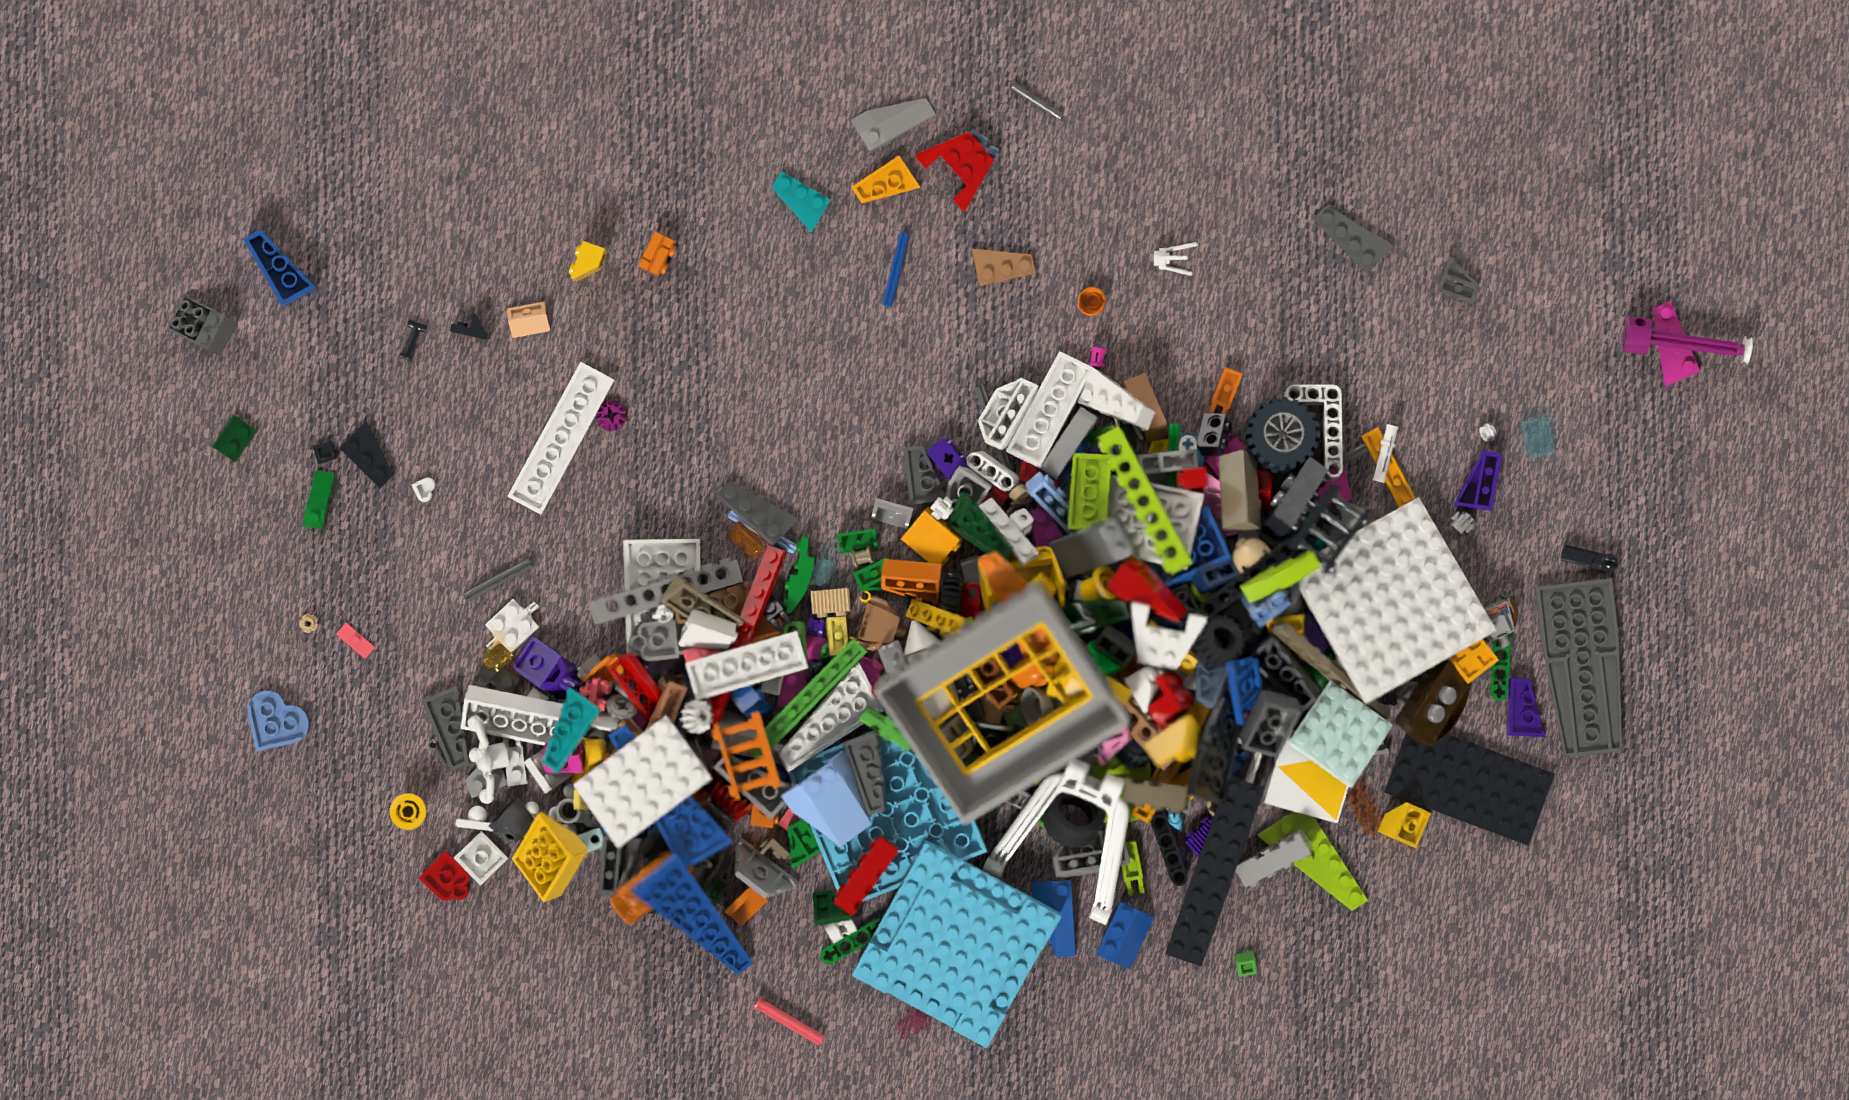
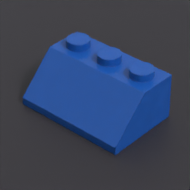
M1119 901L1096 950V955L1131 969L1154 917Z

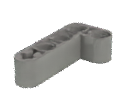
M1081 407L1040 469L1057 480L1073 457V453L1077 451L1086 435L1096 425L1098 417Z

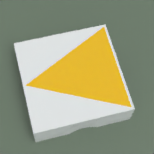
M1292 729L1279 757L1274 758L1261 800L1266 804L1338 823L1348 786L1288 744V741L1296 731Z

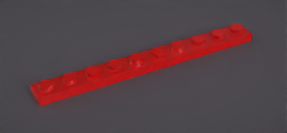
M767 546L740 614V617L744 619V623L735 629L738 632L737 638L734 643L731 642L726 651L752 643L787 554L786 551ZM733 690L707 698L706 705L711 707L710 713L713 714L710 718L713 721L709 724L710 729H715V724L719 726Z

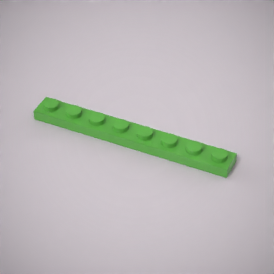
M854 638L764 728L770 750L867 653ZM755 747L747 750L755 759L763 755L761 748L757 749Z

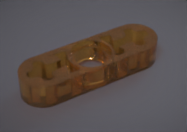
M1354 784L1352 788L1358 790L1356 792L1357 798L1359 799L1362 796L1363 800L1357 801L1353 805L1352 801H1355L1353 796L1346 794L1345 798L1363 831L1369 835H1374L1378 833L1380 823L1361 788ZM1359 804L1367 806V812L1364 815L1357 813L1356 808ZM1370 813L1372 817H1369L1370 822L1376 823L1374 831L1366 829L1368 826L1366 820L1361 821V818H1366Z

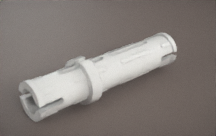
M1386 424L1372 480L1385 483L1392 450L1396 446L1394 442L1399 428L1397 426Z

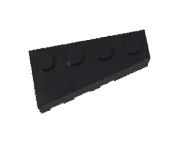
M1271 631L1252 649L1248 658L1258 659L1260 673L1286 696L1296 698L1299 707L1304 711L1316 701L1321 688L1295 651Z

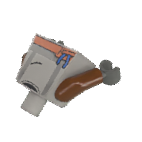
M1510 589V596H1505L1502 591V600L1484 608L1497 631L1484 637L1483 640L1487 639L1489 642L1497 640L1500 648L1510 645L1507 634L1514 632V626L1517 624L1519 612L1514 599H1512L1513 591Z

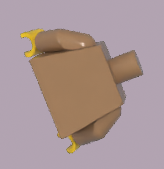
M863 591L869 597L867 600L860 598L862 602L867 603L859 634L857 638L849 637L848 639L854 638L864 649L873 651L887 645V643H892L895 636L903 638L906 628L898 625L900 617L895 615L896 612L889 602L877 596L872 597L868 591Z

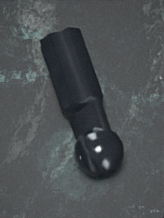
M1565 544L1561 552L1560 561L1603 570L1607 573L1614 572L1619 565L1617 557L1612 554H1603Z

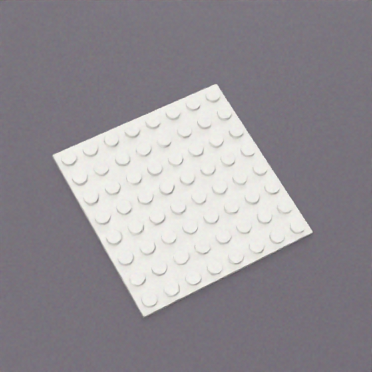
M1419 497L1358 530L1335 561L1337 565L1331 573L1322 574L1320 572L1322 568L1299 581L1303 597L1365 704L1497 631ZM1329 546L1319 553L1329 560L1335 550Z

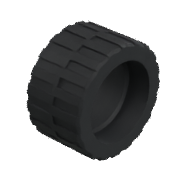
M1059 792L1044 811V827L1048 835L1055 842L1070 848H1079L1088 845L1094 840L1105 822L1106 810L1080 796L1068 792ZM1074 805L1082 809L1088 816L1090 824L1078 826L1068 822L1061 814L1059 806Z

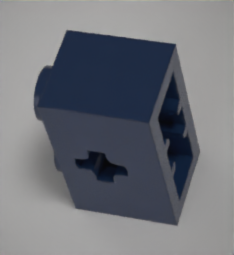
M1228 560L1199 569L1193 576L1192 581L1201 596L1223 588L1240 574L1233 560Z

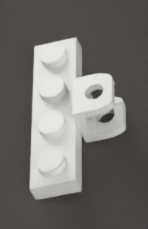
M992 498L979 505L980 509L1014 547L1012 554L1022 566L1038 557L1039 553L1025 538V535L1031 531V524L1033 523V518L1026 509H1020L1008 517Z

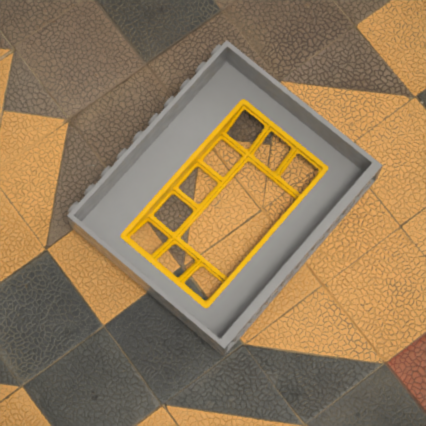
M1041 581L1037 583L1031 582L1025 587V591L1020 594L1018 592L1012 594L1008 598L1009 601L1004 604L999 602L992 607L991 612L988 614L983 612L975 618L976 621L972 624L969 622L965 623L959 628V632L955 634L953 632L949 633L943 638V642L939 644L937 642L933 643L927 648L928 651L923 654L917 653L911 658L912 661L906 665L903 662L895 668L893 673L889 674L887 672L879 677V681L876 684L875 694L964 825L1111 737L1129 724L1130 714ZM1039 628H1043L1054 646L1036 653L1025 636ZM1020 640L1031 658L1010 669L999 652ZM1059 652L1070 670L1052 677L1041 659ZM994 656L1005 674L984 685L974 668ZM1035 663L1063 705L996 747L990 748L963 707ZM968 672L979 690L959 701L948 684ZM1075 676L1086 694L1068 701L1057 683ZM943 688L953 706L934 720L922 701ZM958 711L968 725L969 730L950 744L938 725ZM974 735L984 749L985 754L968 767H965L954 749Z

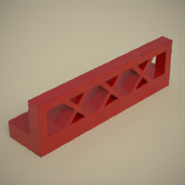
M633 653L622 654L608 670L646 722L649 723L651 719L650 709L655 710L662 692ZM620 664L624 668V676H620L616 670ZM629 679L634 681L635 691L630 690L628 687ZM639 694H643L646 697L645 705L639 702Z

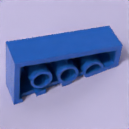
M261 230L244 238L245 245L282 309L316 290L312 282L304 276Z

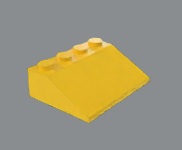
M540 812L519 845L512 860L541 900L547 902L563 894L589 850L576 834Z

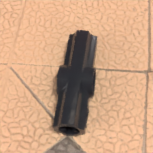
M968 672L954 680L959 701L979 690ZM980 697L964 706L973 722L986 717Z

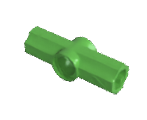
M868 706L860 721L876 732L879 731V736L892 741L904 750L909 751L911 745L894 720L888 716L885 717Z

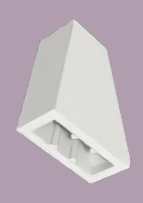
M693 608L681 630L678 646L728 649L731 642L734 643L737 638L738 632L735 631L737 623Z

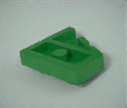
M887 556L852 572L861 591H887L881 589L884 559H888Z
M1096 640L1090 642L1087 646L1090 656L1104 677L1125 668L1119 662L1116 663V660L1107 656V653L1094 647Z
M800 818L788 826L791 867L794 869L821 851L811 826L805 820Z

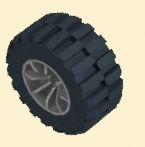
M1282 397L1281 400L1273 398L1270 402L1265 401L1259 408H1256L1246 426V437L1244 439L1245 444L1248 445V453L1253 455L1256 463L1262 464L1261 468L1265 470L1269 468L1273 473L1282 471V474L1290 470L1294 472L1306 462L1308 457L1313 456L1319 444L1320 432H1318V421L1314 420L1315 415L1313 412L1309 413L1307 410L1308 406L1305 404L1301 406L1296 399L1290 402L1288 397Z

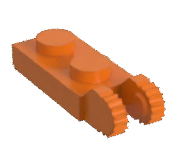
M1224 367L1208 413H1214L1215 407L1218 405L1223 407L1220 414H1226L1231 406L1243 373Z

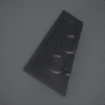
M365 421L339 449L381 489L394 474L368 422Z

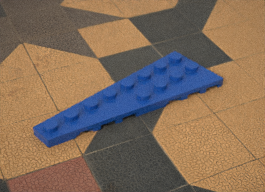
M623 726L609 734L617 752L637 738L627 726ZM691 795L655 821L671 852L680 858L686 868L693 866L733 843L728 835Z
M675 853L630 889L634 895L738 975L753 963Z

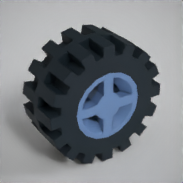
M1132 736L1115 754L1117 759L1121 760L1120 763L1126 764L1127 767L1132 766V769H1136V767L1138 769L1144 768L1150 759V755Z

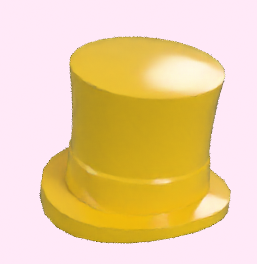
M1105 565L1096 568L1093 577L1084 580L1080 585L1083 599L1085 601L1119 598L1106 589L1116 573Z
M402 794L392 802L390 817L393 823L401 829H415L425 820L426 805L415 794Z

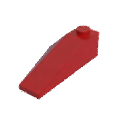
M1130 555L1123 562L1106 587L1107 590L1122 600L1128 602L1130 599L1140 604L1149 605L1150 608L1155 609L1157 614L1179 622L1187 612V609L1148 565L1133 555Z

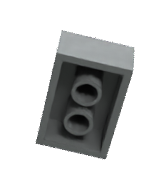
M1261 690L1239 734L1243 749L1278 758L1301 714L1297 699Z

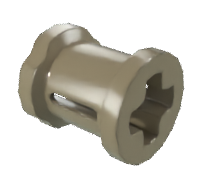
M870 546L865 550L851 551V558L855 567H859L860 564L867 562L874 563V554Z

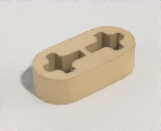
M1026 485L1016 486L1009 494V497L1016 504H1028L1034 499Z

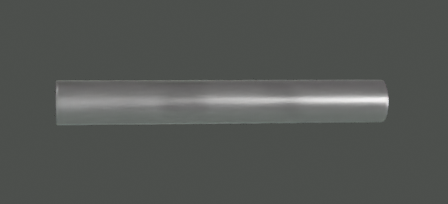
M1015 83L1011 88L1056 119L1060 120L1063 113Z

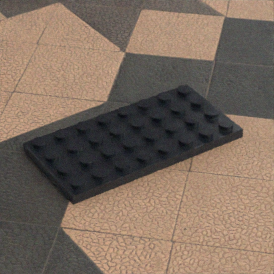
M1405 733L1384 792L1529 846L1555 774L1449 734L1434 746L1417 743Z

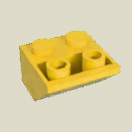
M584 241L582 245L578 244L575 252L576 262H572L569 269L570 278L577 282L600 271L607 254L606 249Z

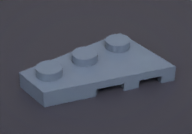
M1198 657L1196 662L1195 702L1214 709L1228 674L1227 667L1206 666L1207 663H1202L1200 661L1201 658Z

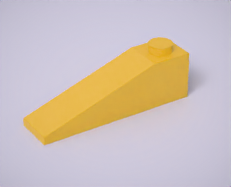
M1060 656L1053 668L1052 677L1070 670L1062 656ZM1075 676L1057 683L1068 701L1086 694ZM1105 677L1125 707L1133 691L1110 677ZM1049 684L1046 692L1047 695L1060 700Z

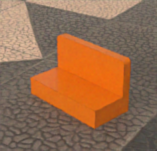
M615 653L607 656L582 678L584 682L598 678L599 674L605 676L604 680L610 683L614 682L615 678L608 668L620 657V654ZM620 664L616 670L619 675H622L624 668Z
M749 887L725 909V912L739 926H742L768 899L763 898Z

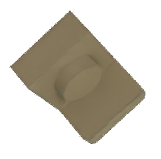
M774 837L771 841L767 838L760 846L762 848L760 851L762 855L770 847L773 849L771 852L778 859L782 857L785 860L790 854Z

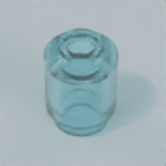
M820 558L819 562L816 563L811 578L815 580V585L825 587L826 584L830 585L835 570V562Z

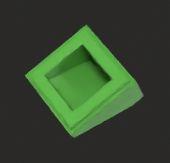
M1253 951L1234 954L1239 977L1258 974Z

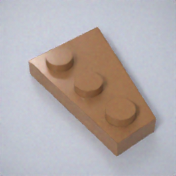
M971 249L979 286L1036 274L1033 258L1030 254Z

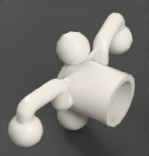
M472 716L468 720V726L471 730L477 732L480 742L479 748L470 750L469 759L472 762H476L478 769L483 771L487 785L486 789L480 792L479 798L482 803L489 804L494 799V777L491 774V770L508 767L509 758L503 742L489 745L481 717Z
M567 784L563 789L567 799L549 810L548 817L556 822L565 823L563 826L574 834L577 832L574 822L584 823L585 826L590 828H598L591 823L589 810H578L574 818H566L563 815V806L569 802L574 804V790H576L573 784ZM531 801L526 803L525 807L535 820V815L539 812V806L536 802Z

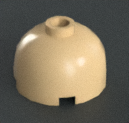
M1243 538L1236 543L1237 548L1233 552L1232 559L1238 572L1241 574L1244 572L1243 570L1251 567L1263 558L1266 553L1271 552V550L1262 540L1257 538L1246 540Z

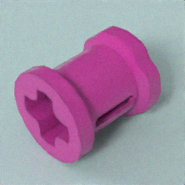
M1090 347L1092 354L1088 365L1094 368L1105 369L1104 356L1107 353V349Z

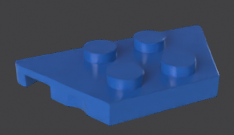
M1253 657L1226 664L1236 723L1240 725L1245 723L1244 715L1247 709L1252 710L1261 690H1263L1258 659Z

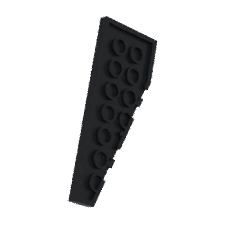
M1243 650L1242 655L1236 660L1248 658L1250 652ZM1228 675L1194 754L1186 793L1187 795L1218 805L1226 804L1241 727L1240 724L1236 723Z

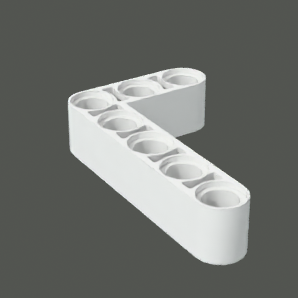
M1291 385L1287 388L1284 397H1288V401H1293L1289 397V392L1295 391L1299 396L1296 399L1299 401L1298 404L1323 405V466L1327 469L1331 466L1338 469V474L1332 475L1327 471L1325 477L1331 481L1337 480L1343 470L1341 390L1336 385ZM1315 391L1318 398H1309L1308 392ZM1334 391L1337 394V398L1330 399L1327 396V392ZM1327 411H1336L1337 417H1329ZM1335 429L1338 435L1331 437L1328 434V430ZM1333 447L1338 451V454L1331 456L1328 453V449Z

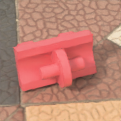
M599 674L598 678H594L592 682L587 681L586 686L580 687L579 693L602 709L601 711L607 710L608 700L601 698V693L608 695L612 689V683L604 680L605 676Z

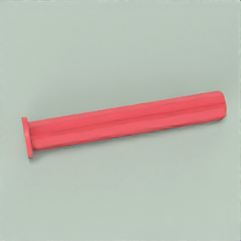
M762 996L759 997L753 1008L754 1010L758 1009L817 1045L823 1042L824 1035L762 999Z

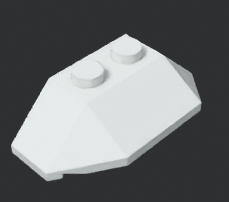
M1020 378L995 390L978 419L985 443L1000 450H1003L1010 444L1036 396L1038 385Z

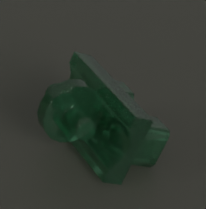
M706 875L702 880V884L707 887L704 894L714 907L717 903L723 906L724 902L721 898L724 893L721 889L725 886V883L718 878Z

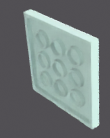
M1329 681L1288 741V744L1351 788L1393 724L1337 684Z

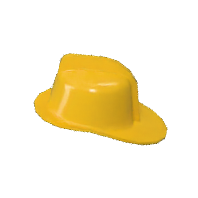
M584 735L586 776L589 774L590 768L600 765L605 760L603 756L607 752L603 739H586Z

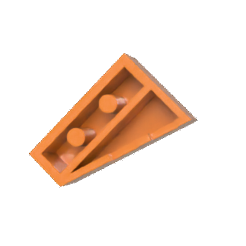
M884 559L881 589L902 596L908 594L916 597L918 601L924 599L933 602V606L939 607L942 564Z

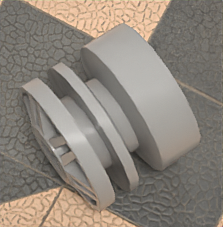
M1048 685L1029 687L1022 694L1021 711L1025 722L1029 726L1061 707L1058 699L1047 695Z

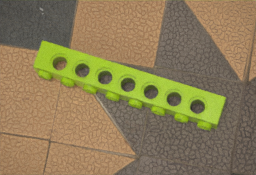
M1118 426L1098 437L1100 440L1098 443L1102 453L1106 452L1110 458L1107 462L1111 470L1115 469L1119 475L1116 477L1121 487L1125 486L1128 492L1125 494L1130 504L1134 503L1137 509L1134 511L1139 521L1143 520L1146 526L1143 529L1147 537H1152L1155 542L1152 546L1156 554L1162 555L1164 561L1161 563L1166 572L1170 571L1171 574H1175L1192 565L1193 562L1121 428ZM1121 446V453L1117 456L1113 455V447ZM1130 463L1131 469L1128 472H1122V464ZM1134 479L1140 481V486L1137 489H1131L1130 483ZM1147 496L1149 498L1147 506H1140L1139 500L1141 497ZM1156 513L1158 521L1153 524L1149 523V515ZM1165 530L1167 538L1162 541L1158 540V532ZM1170 547L1176 548L1177 551L1176 555L1172 558L1166 554Z

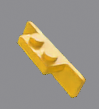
M912 599L906 613V617L928 625V630L936 633L938 630H941L939 634L944 636L951 632L954 634L959 632V628L966 622L965 618Z

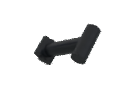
M409 319L407 327L412 328L404 352H400L399 357L411 362L413 357L410 355L419 331L425 333L428 326Z

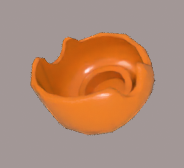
M1096 287L1085 288L1078 295L1077 307L1083 314L1097 316L1105 309L1106 295L1101 289Z

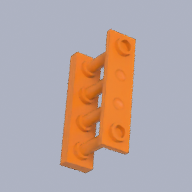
M759 711L752 713V718L747 722L720 730L718 724H715V729L711 730L714 741L718 740L729 775L731 785L728 786L730 795L731 797L735 796L736 800L740 799L739 793L766 784L768 786L772 785L773 789L781 786ZM750 728L751 730H756L757 737H754V740L725 748L722 737ZM755 747L757 749L761 748L763 755L760 758L730 767L728 755ZM759 766L767 767L768 774L765 777L736 785L733 774Z

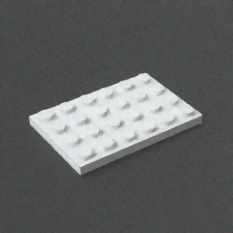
M1111 475L1108 517L1119 513L1136 546L1132 554L1133 556L1142 561L1162 565L1161 562L1164 559L1161 554H1156L1152 546L1155 542L1152 537H1147L1143 529L1146 527L1143 520L1139 521L1134 511L1137 509L1134 503L1130 504L1125 496L1128 493L1125 486L1121 487L1116 479L1117 476ZM1132 480L1130 483L1131 489H1137L1140 486L1139 480ZM1150 483L1186 551L1191 556L1204 494ZM1143 496L1139 500L1140 506H1147L1149 503L1147 496ZM1156 513L1149 515V523L1153 524L1158 521ZM1165 530L1158 532V540L1162 541L1167 538ZM1170 547L1166 552L1170 558L1174 557L1177 553L1174 547Z
M700 539L623 540L625 592L630 590L629 586L641 584V587L648 585L647 581L658 578L660 582L666 580L665 576L674 573L677 576L684 575V570L694 568L695 571L701 570ZM701 575L698 576V582H699L700 584H701ZM663 585L662 587L663 594L668 588V586ZM645 590L644 598L649 601L651 593ZM628 595L626 603L629 606L633 604V598ZM658 607L625 616L627 654L633 653L635 656H640L639 653L630 649L629 639L633 634L637 633V629L641 624L659 621L658 618L654 619L652 617ZM685 623L676 624L678 642ZM678 646L679 655H683L684 650L697 647Z
M665 716L575 783L574 787L615 845L620 848L709 782L712 777L669 717Z

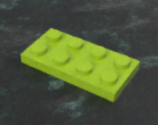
M1073 453L1068 530L1078 531L1108 518L1111 468L1107 462L1110 459L1108 455Z

